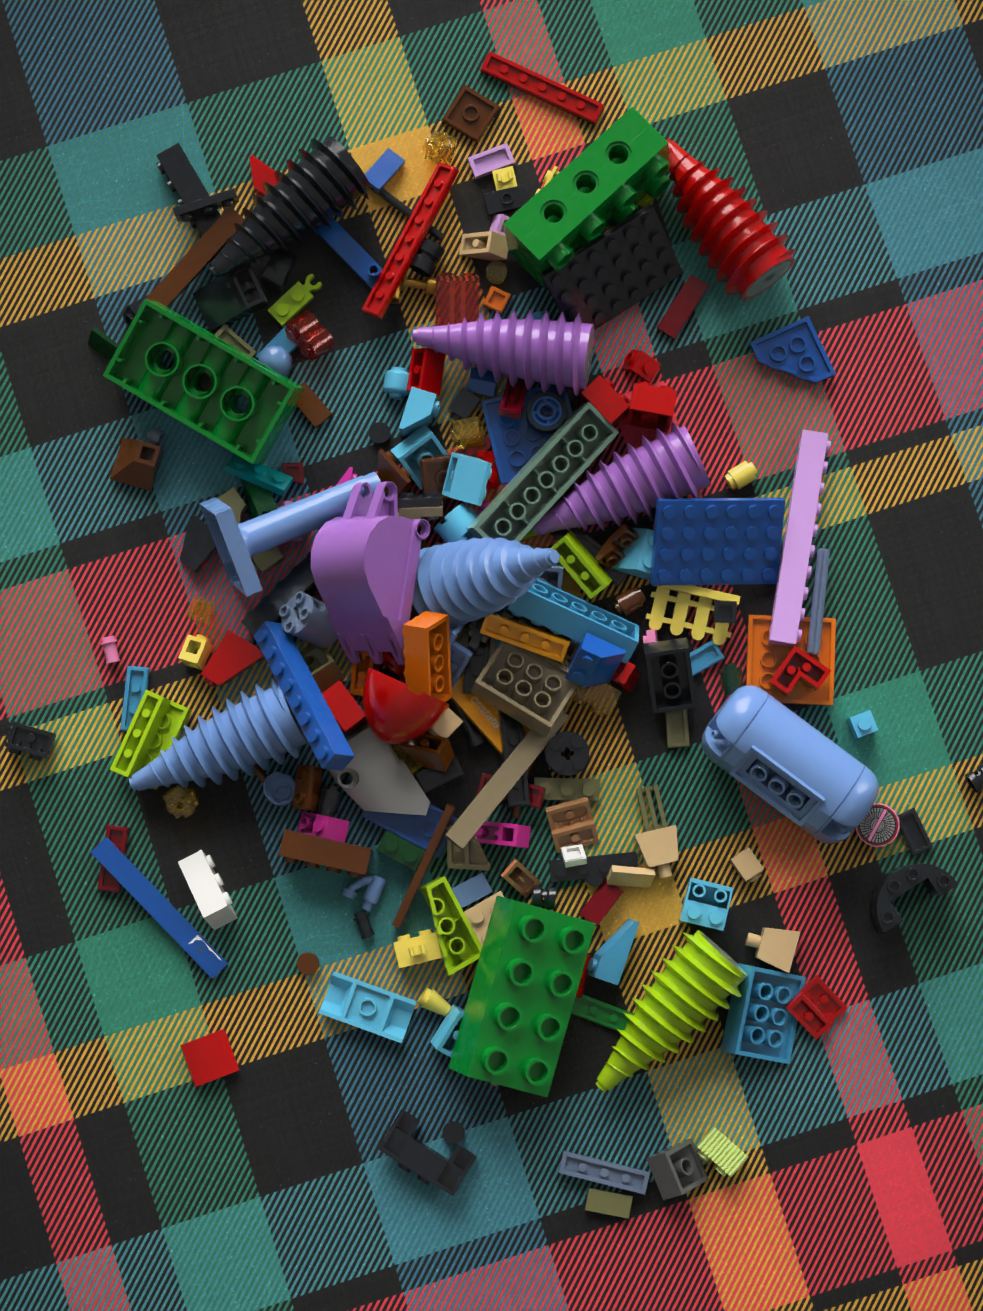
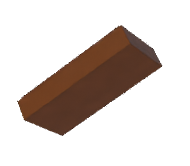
M304 381L301 386L305 390L296 406L312 425L318 428L332 416V413Z

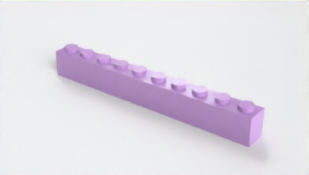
M803 429L800 434L768 644L793 648L796 642L800 643L802 630L798 629L799 621L804 620L805 608H802V602L807 599L808 587H805L806 579H810L812 566H808L809 558H813L815 545H811L812 537H816L818 531L815 517L819 516L821 511V503H818L819 495H823L825 483L821 482L822 474H826L828 462L824 461L825 453L829 454L831 441H828V433Z

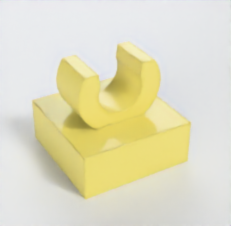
M513 166L492 171L496 191L517 187Z

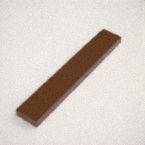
M230 206L146 299L158 301L169 308L227 244L226 239H231L236 232L234 223L242 224L245 219Z
M449 803L446 805L392 923L397 928L402 926L456 809L455 806Z

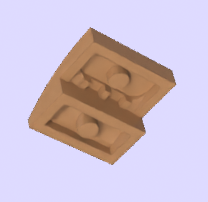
M588 797L545 808L557 853L561 852L562 847L580 844L586 846L599 842Z

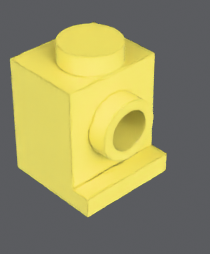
M197 634L196 637L188 635L178 658L186 666L203 670L213 645L203 635Z

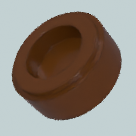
M311 952L303 953L297 960V967L303 974H313L319 968V959Z

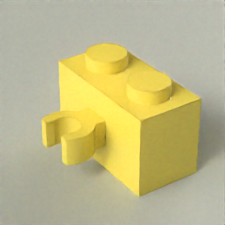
M431 929L419 931V936L413 938L410 937V934L397 937L398 941L393 942L399 968L443 958L437 932L432 933Z

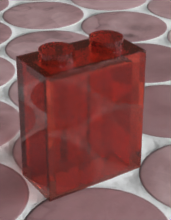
M441 273V276H436V326L447 325L448 322L450 325L462 323L464 316L467 323L477 321L479 318V276H475L474 273H463L462 276H454L453 273Z

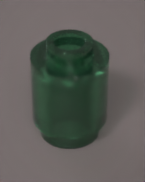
M737 663L724 664V668L720 669L721 688L724 690V695H731L735 690L743 686L742 668L737 667Z

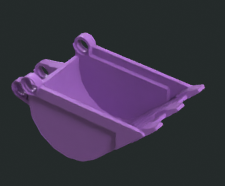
M368 482L356 483L353 486L343 517H335L324 523L316 534L311 549V571L316 587L330 614L328 616L329 621L351 663L360 662L359 651H368L374 664L383 663L382 652H391L398 665H405L402 629L403 624L410 621L421 541L428 537L430 525L425 519L412 520L398 516L397 487L393 482L378 483L373 498L372 488ZM386 486L389 490V494L387 497L384 494V489ZM362 487L365 489L364 497L361 496ZM418 524L421 525L420 535L417 532Z

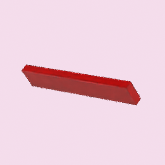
M489 51L480 69V72L593 125H596L604 109V104Z

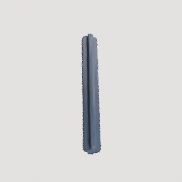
M819 548L817 550L807 654L819 655L830 556V550L826 548Z

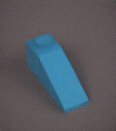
M628 919L596 951L588 963L587 969L589 971L587 975L615 985L619 984L639 922Z

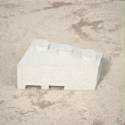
M200 850L178 862L203 918L214 930L238 918L231 905L233 902L228 892H225L222 887L224 885L222 878L213 869L215 863L210 854L206 856Z

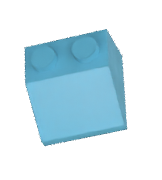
M411 387L399 426L400 436L406 437L425 424L427 426L431 424L433 417H438L440 401L437 400V394Z
M425 424L390 450L401 466L411 474L412 480L420 490H422L419 459L448 455L436 436Z
M633 528L637 531L639 538L623 550L625 557L612 566L611 569L650 581L654 531Z

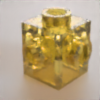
M433 131L431 137H426L423 150H426L424 159L430 160L434 164L441 162L450 165L454 157L458 138L449 136L445 132Z
M179 784L168 790L163 796L168 812L174 815L176 819L181 816L184 818L189 817L196 812L195 808L199 804L197 793L194 789H190L189 786L184 788Z

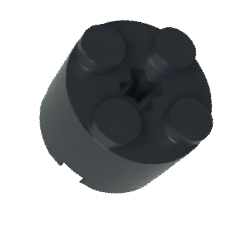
M561 732L552 737L548 742L545 760L554 773L563 777H571L577 775L585 768L589 760V747L582 736L574 732ZM565 749L573 752L569 760H566L565 756H561Z

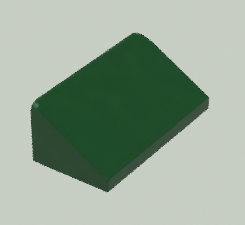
M96 327L92 328L88 345L111 361L119 344Z

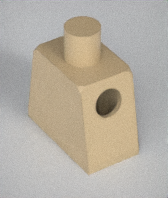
M676 825L635 834V840L647 868L657 866L659 878L672 876L670 863L679 861Z
M763 927L761 935L748 933L745 945L757 948L755 958L789 973L800 932Z

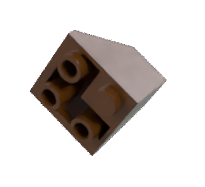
M122 438L110 480L151 492L164 450L161 446L148 442Z
M381 448L378 451V477L381 482L395 483L397 496H401L402 492H408L412 488L411 474L404 467L400 469L397 466V459L390 451L385 453ZM386 486L384 491L385 496L387 497L389 494V490Z

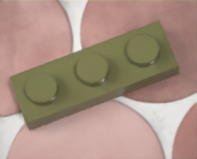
M534 777V785L546 788L543 800L573 801L588 797L589 801H599L600 779Z

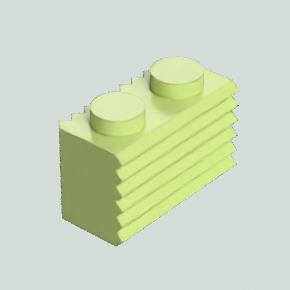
M715 1126L696 1145L700 1149L698 1154L707 1162L710 1159L717 1165L714 1168L724 1177L726 1174L732 1177L748 1158L741 1149Z

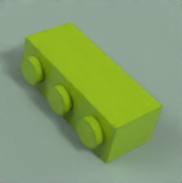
M572 531L551 547L559 553V562L590 599L595 597L613 581Z

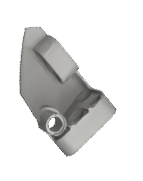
M368 723L347 736L346 740L355 757L343 771L329 770L335 783L364 811L426 816L430 801L402 759H399L392 746L379 740L372 733ZM344 772H348L350 775V781L347 784H342L340 780Z

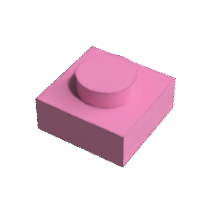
M655 629L646 630L647 636H643V643L658 642L657 631Z

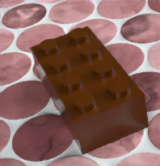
M285 829L279 856H283V861L298 864V860L305 861V866L319 869L320 865L327 866L326 871L340 874L342 869L349 871L348 876L362 878L363 874L368 875L373 849Z

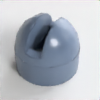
M158 428L149 430L147 433L148 442L160 446L164 439L165 431Z

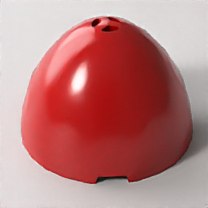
M370 667L367 670L363 689L364 712L372 733L385 743L400 744L421 736L441 719L449 707V704L424 692L418 695L409 691L407 684Z

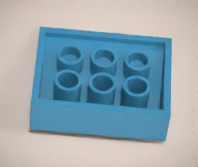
M737 963L748 976L738 985L741 997L731 995L721 1051L790 1064L798 1020L786 1009V1006L805 986L806 977Z

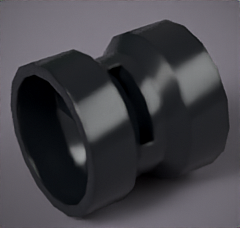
M983 763L977 766L975 772L970 771L965 774L968 784L976 793L983 790Z
M534 886L532 905L537 907L544 906L547 909L554 910L556 888L549 887L548 889H543L541 886Z

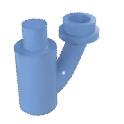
M367 875L356 880L347 889L343 887L342 895L354 900L355 896L358 895L355 891L368 885L362 898L365 900L362 908L370 911L373 903L377 905L387 880L376 875Z

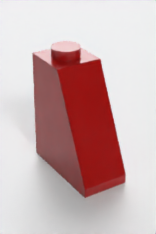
M228 630L201 672V675L205 677L203 681L215 688L217 684L223 687L265 657L261 649Z

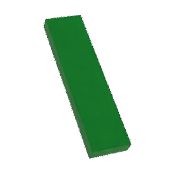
M584 994L582 999L575 997L571 1014L616 1031L617 1029L625 1030L628 1020L624 1013L634 1014Z

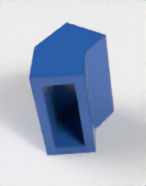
M471 367L467 390L472 393L494 396L496 381L493 372L488 370L481 378L478 368Z

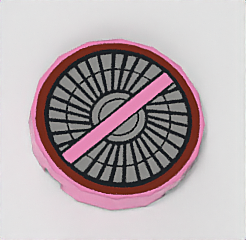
M874 803L866 817L856 826V832L860 839L868 845L874 847L885 846L891 843L898 835L900 828L899 817L895 810L888 805Z

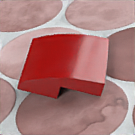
M818 975L814 976L786 1006V1009L816 1040L848 1008Z
M225 1029L180 1045L195 1087L239 1071Z

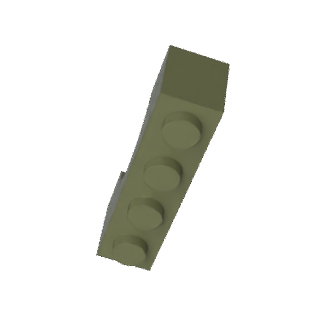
M233 487L217 499L232 508L237 524H240L248 507ZM277 547L252 557L255 571L261 570L263 574H266L285 560Z

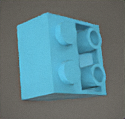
M452 452L442 495L481 506L487 493V481L492 474V463L476 457Z
M690 877L679 921L724 931L734 888Z

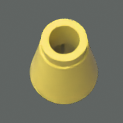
M428 987L424 989L417 1001L421 1004L422 1008L444 1017L452 1007L433 988L429 989Z

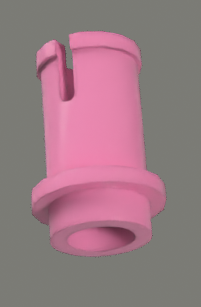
M114 635L101 638L102 642L100 645H103L106 664L120 661L116 646L118 640L115 639Z

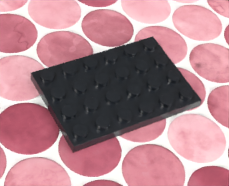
M648 204L576 250L572 259L562 269L555 271L550 267L540 274L560 314L564 313L566 322H574L579 313L582 323L594 324L595 330L683 274V271L654 207Z

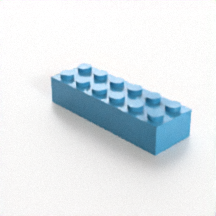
M539 579L530 586L523 596L508 605V610L513 615L528 618L533 624L537 626L543 625L554 634L565 635L576 644L581 643L587 632L626 650V654L621 661L626 664L639 642V625Z

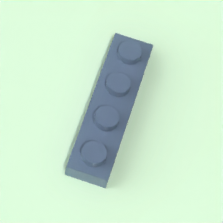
M563 1150L558 1171L561 1174L644 1195L650 1176L648 1171Z

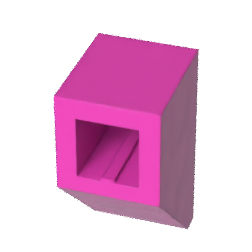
M302 811L297 832L345 843L349 821Z

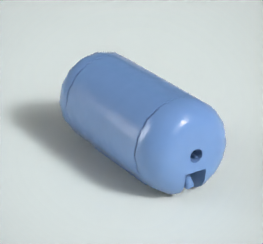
M745 685L735 690L716 712L702 735V748L705 755L712 762L717 763L720 768L814 838L825 844H835L845 840L866 817L879 794L877 778L867 766L863 765V763L773 696L755 685Z

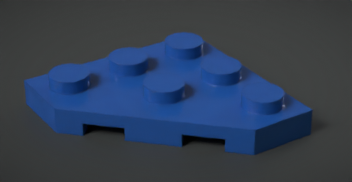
M809 316L749 343L758 364L810 383L817 384L836 374Z

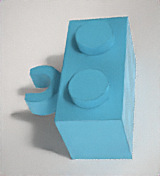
M454 1004L430 1041L436 1050L450 1058L464 1015V1010Z

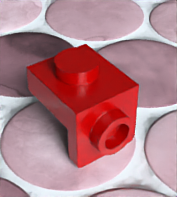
M631 350L626 355L622 368L633 372L645 382L651 383L661 364L643 351Z

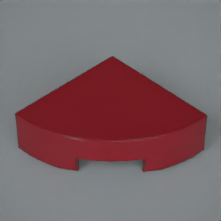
M303 462L281 463L284 474L293 477V483L304 485Z

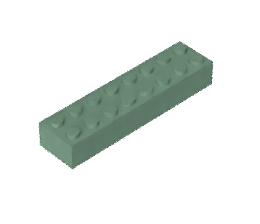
M590 402L581 404L467 527V530L475 538L479 539L484 537H491L493 539L505 538L509 541L520 542L619 432Z

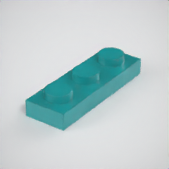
M233 454L225 465L224 472L281 496H284L293 481V477L263 464H251L236 454Z

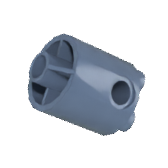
M299 591L286 604L281 606L279 615L281 616V624L285 632L320 649L329 647L337 640L338 637L329 621L328 616L330 614L324 602Z

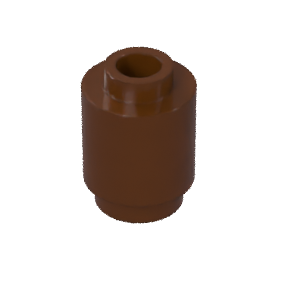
M637 586L615 597L613 607L619 615L623 614L626 617L642 607L643 603L647 600L641 589Z

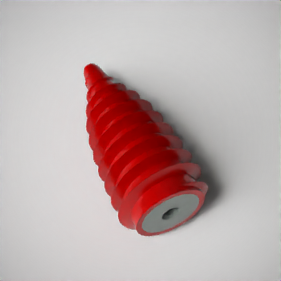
M666 139L669 142V163L671 164L669 178L675 183L673 196L681 198L677 205V212L686 214L683 220V227L693 229L690 236L693 243H701L698 249L699 255L709 256L707 267L712 270L718 269L716 281L727 282L725 287L726 294H739L743 300H748L761 294L780 280L795 262L793 255L796 249L787 250L784 246L788 234L780 236L774 234L778 222L766 224L764 219L768 211L763 210L756 213L753 208L757 203V199L754 198L748 201L742 199L746 191L745 187L737 190L730 188L733 177L724 180L717 177L720 168L710 171L704 166L705 160L698 162L690 156L691 153L688 154L673 140Z

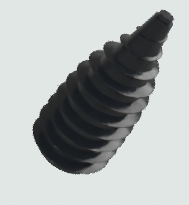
M329 136L323 142L311 138L312 151L310 153L299 149L300 162L298 164L292 160H286L288 173L284 174L280 171H275L274 175L277 181L275 186L264 182L265 196L262 198L255 194L252 195L255 205L252 211L246 208L242 209L245 220L242 224L234 223L236 232L231 239H226L227 244L210 263L211 266L208 269L216 278L218 276L222 277L237 268L241 269V266L252 261L257 264L256 259L266 255L273 259V251L282 249L289 254V243L296 241L304 246L302 236L310 233L318 238L316 227L322 224L331 229L329 218L335 215L344 220L342 209L349 206L357 211L355 199L359 196L369 200L367 190L370 189V183L349 152L335 138Z

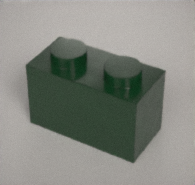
M389 831L385 832L376 849L415 871L425 853L424 850Z

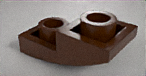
M624 523L604 543L596 556V561L608 569L616 565L625 557L623 550L639 538L637 531Z

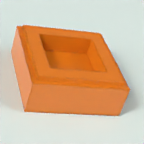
M491 286L482 306L494 312L498 310L499 314L502 315L511 294Z

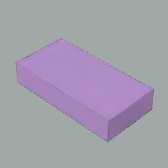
M508 143L468 157V162L475 179L491 174L493 170L515 165Z

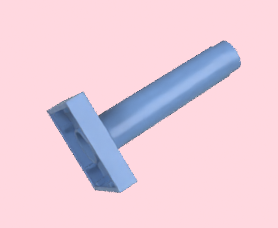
M372 472L365 476H359L240 524H237L232 508L216 497L199 503L230 584L246 597L262 591L263 589L251 558L261 552L319 529L324 523L335 517H343L353 486L356 483L368 482L372 488L373 498L376 486L381 482L378 475ZM364 487L361 488L362 497L365 496Z

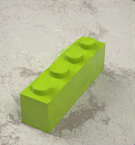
M443 876L432 880L419 889L432 912L447 975L450 976L478 960L482 946L446 877Z

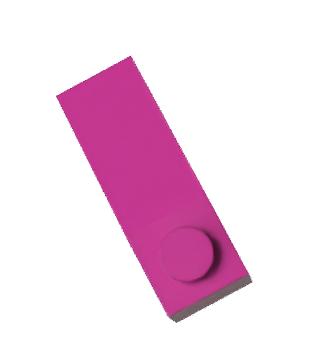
M485 821L475 835L479 843L529 848L531 827Z

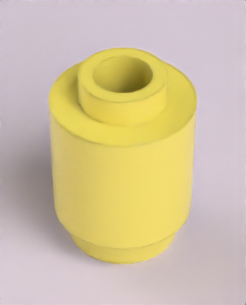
M744 461L727 471L728 474L724 478L732 490H739L756 480L755 474L758 472L752 462L748 464Z

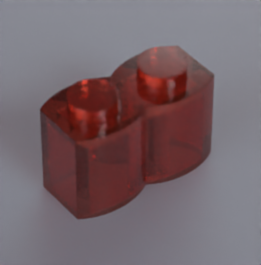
M308 310L289 321L285 328L288 339L299 345L303 356L311 361L329 351L335 342L329 331L321 326L317 318Z

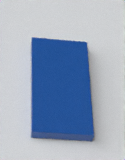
M430 804L426 816L364 811L362 817L426 851L444 811ZM452 816L449 824H454L458 818ZM444 835L434 854L437 858L440 857L447 844V838Z

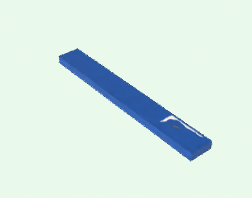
M105 837L91 851L92 855L212 979L228 964L108 837Z

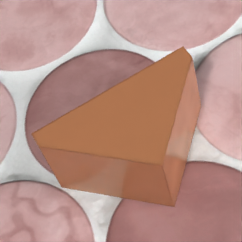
M516 859L501 874L525 898L534 890V886L540 883Z

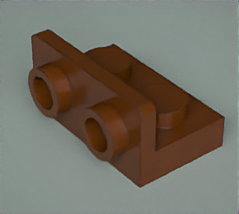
M297 765L293 809L318 811L316 807L321 791L323 770L321 767Z

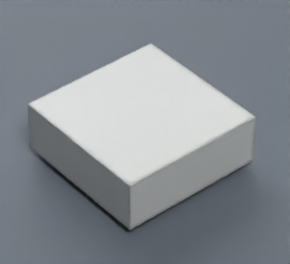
M582 844L561 848L565 868L587 864Z

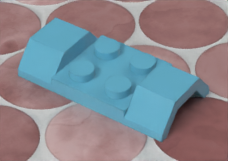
M334 971L319 1014L402 1043L417 1001Z

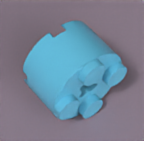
M464 502V504L461 503L444 517V523L441 524L439 522L433 530L445 543L467 540L468 538L472 539L474 536L467 530V527L479 515L467 502Z

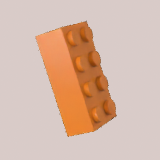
M425 611L403 624L404 678L409 691L418 695L424 692L446 702L452 698L449 614Z

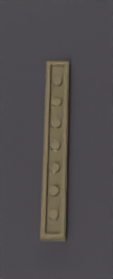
M562 711L546 738L531 729L444 836L462 850L570 716Z

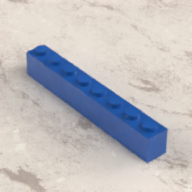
M265 621L253 636L322 769L343 771L355 755L291 634L284 631L281 623Z

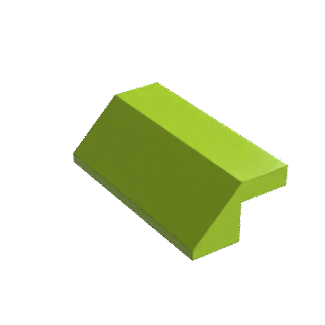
M145 690L110 770L132 778L133 774L161 754L160 749L165 752L173 745L172 736L177 740L180 739L184 725H186L192 710Z

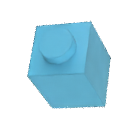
M870 710L847 719L854 740L878 731Z

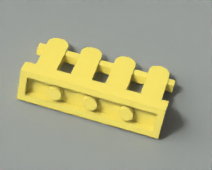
M694 585L654 586L657 587L656 592H651L650 596L654 598L651 614L647 613L645 618L650 619L649 627L651 630H659L663 622L671 624L670 632L676 636L683 632V628L692 629L691 636L694 640H701L705 632L713 634L712 640L716 645L724 644L726 637L731 638L732 633L728 632L729 623H716L715 628L706 627L709 613L714 611V606L711 604L712 600L737 601V605H739L741 596ZM670 590L678 592L677 597L670 596ZM691 595L698 596L699 601L690 600ZM667 601L676 603L672 619L664 617ZM689 606L697 607L693 624L685 622Z

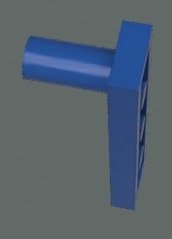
M333 217L329 218L331 229L321 225L316 229L317 234L372 289L382 268Z

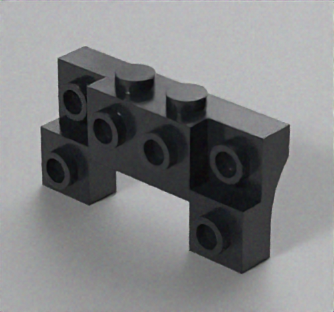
M401 1109L377 1149L399 1162L398 1166L404 1171L410 1173L412 1170L417 1173V1178L428 1185L431 1182L454 1196L477 1156L458 1144L449 1159L411 1136L420 1120Z

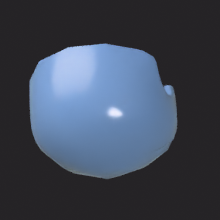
M270 345L264 348L259 355L258 361L284 376L288 375L292 369V356L281 346Z
M277 771L266 777L263 783V792L270 803L286 806L293 802L295 781L289 774Z

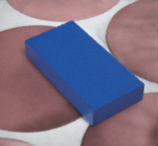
M388 148L365 173L370 187L379 193L405 164V160Z

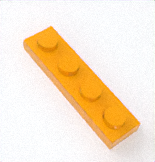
M495 613L485 617L480 629V633L559 662H563L570 644L568 639Z

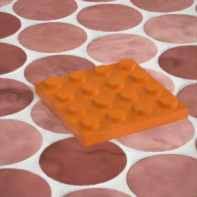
M748 615L746 685H755L763 689L782 704L833 706L836 618H823L819 655H809L830 669L831 672L818 690L815 691L798 679L789 694L784 696L769 686L768 682L792 648L768 644L772 616ZM804 617L803 621H799L798 629L802 630L800 643L796 642L795 645L806 654L810 617Z

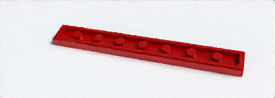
M441 162L437 164L361 309L363 313L382 320L459 173L456 167Z

